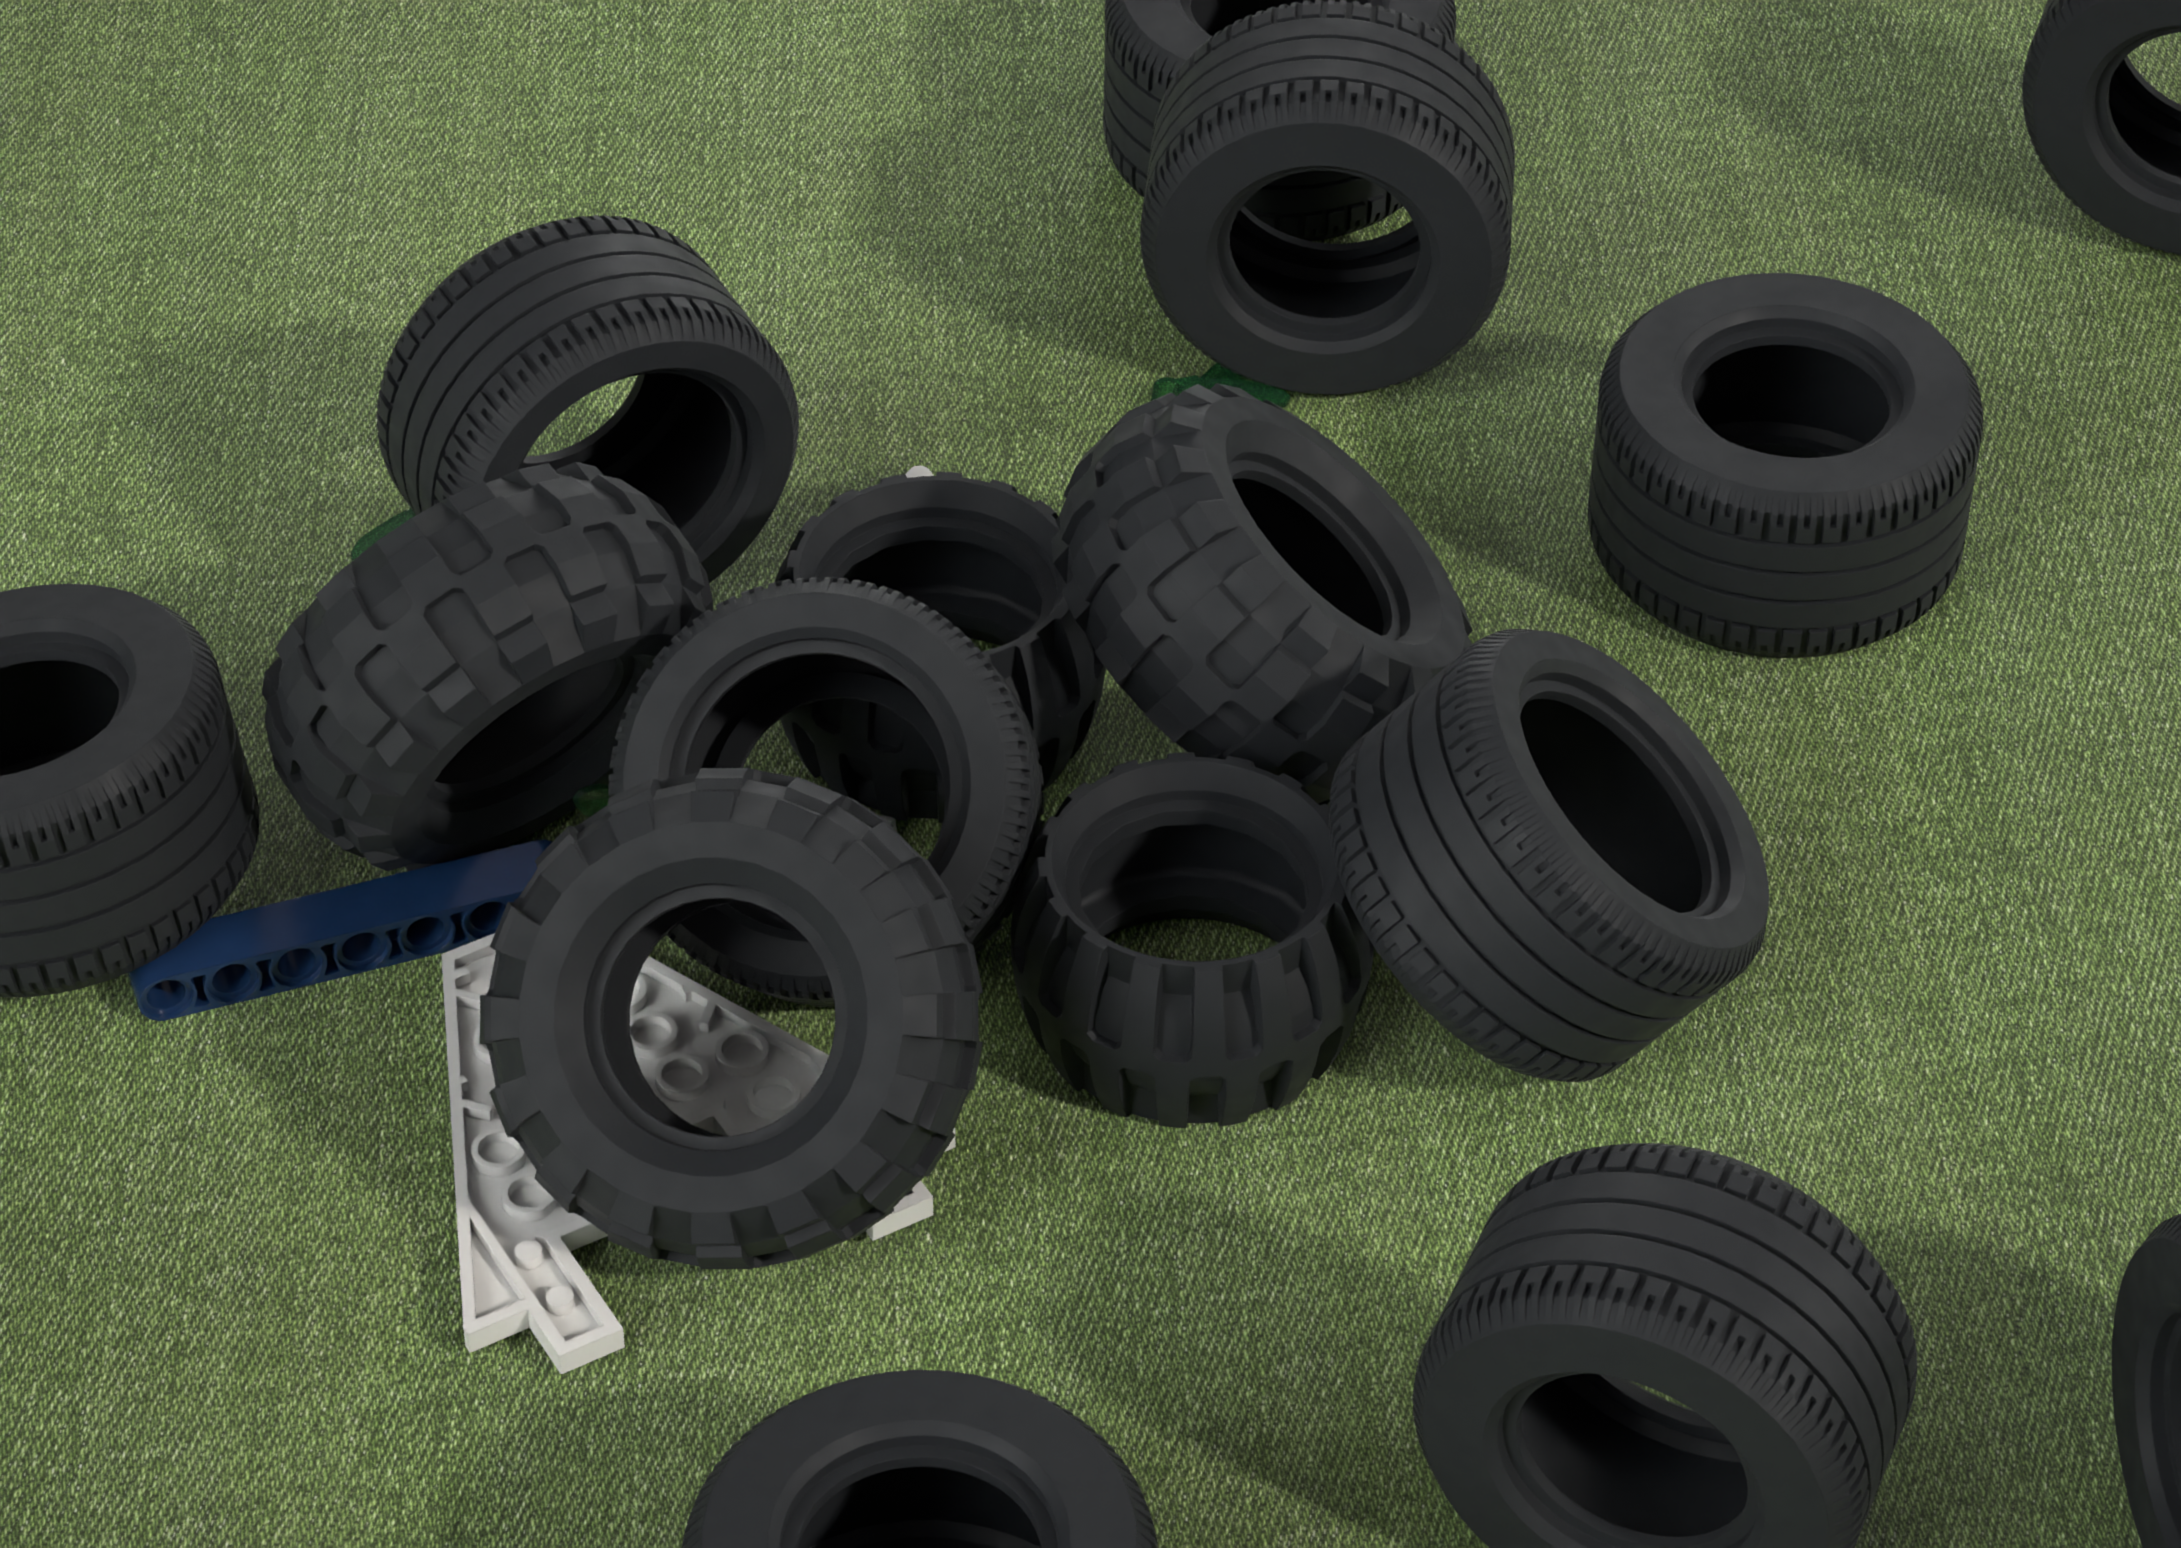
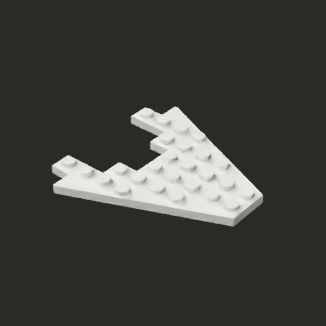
M494 933L441 954L465 1346L469 1353L530 1328L560 1374H564L624 1348V1332L616 1317L571 1254V1251L608 1236V1234L575 1213H568L534 1179L537 1170L520 1144L513 1137H507L489 1093L495 1088V1081L486 1044H480V995H486L490 986L496 955L495 950L490 947L495 935ZM648 956L641 968L634 986L630 1006V1034L634 1055L644 1078L656 1096L672 1112L690 1124L711 1133L726 1136L753 1132L774 1123L793 1110L810 1092L822 1074L829 1057L828 1054ZM955 1137L945 1152L956 1147ZM920 1180L894 1207V1212L867 1229L866 1233L874 1241L933 1216L932 1194Z

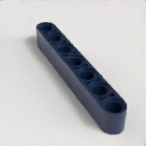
M531 841L211 918L174 949L128 973L138 1007L147 1018L166 1021L445 953L496 932L508 901L514 902L520 896L537 870L535 860L553 841Z

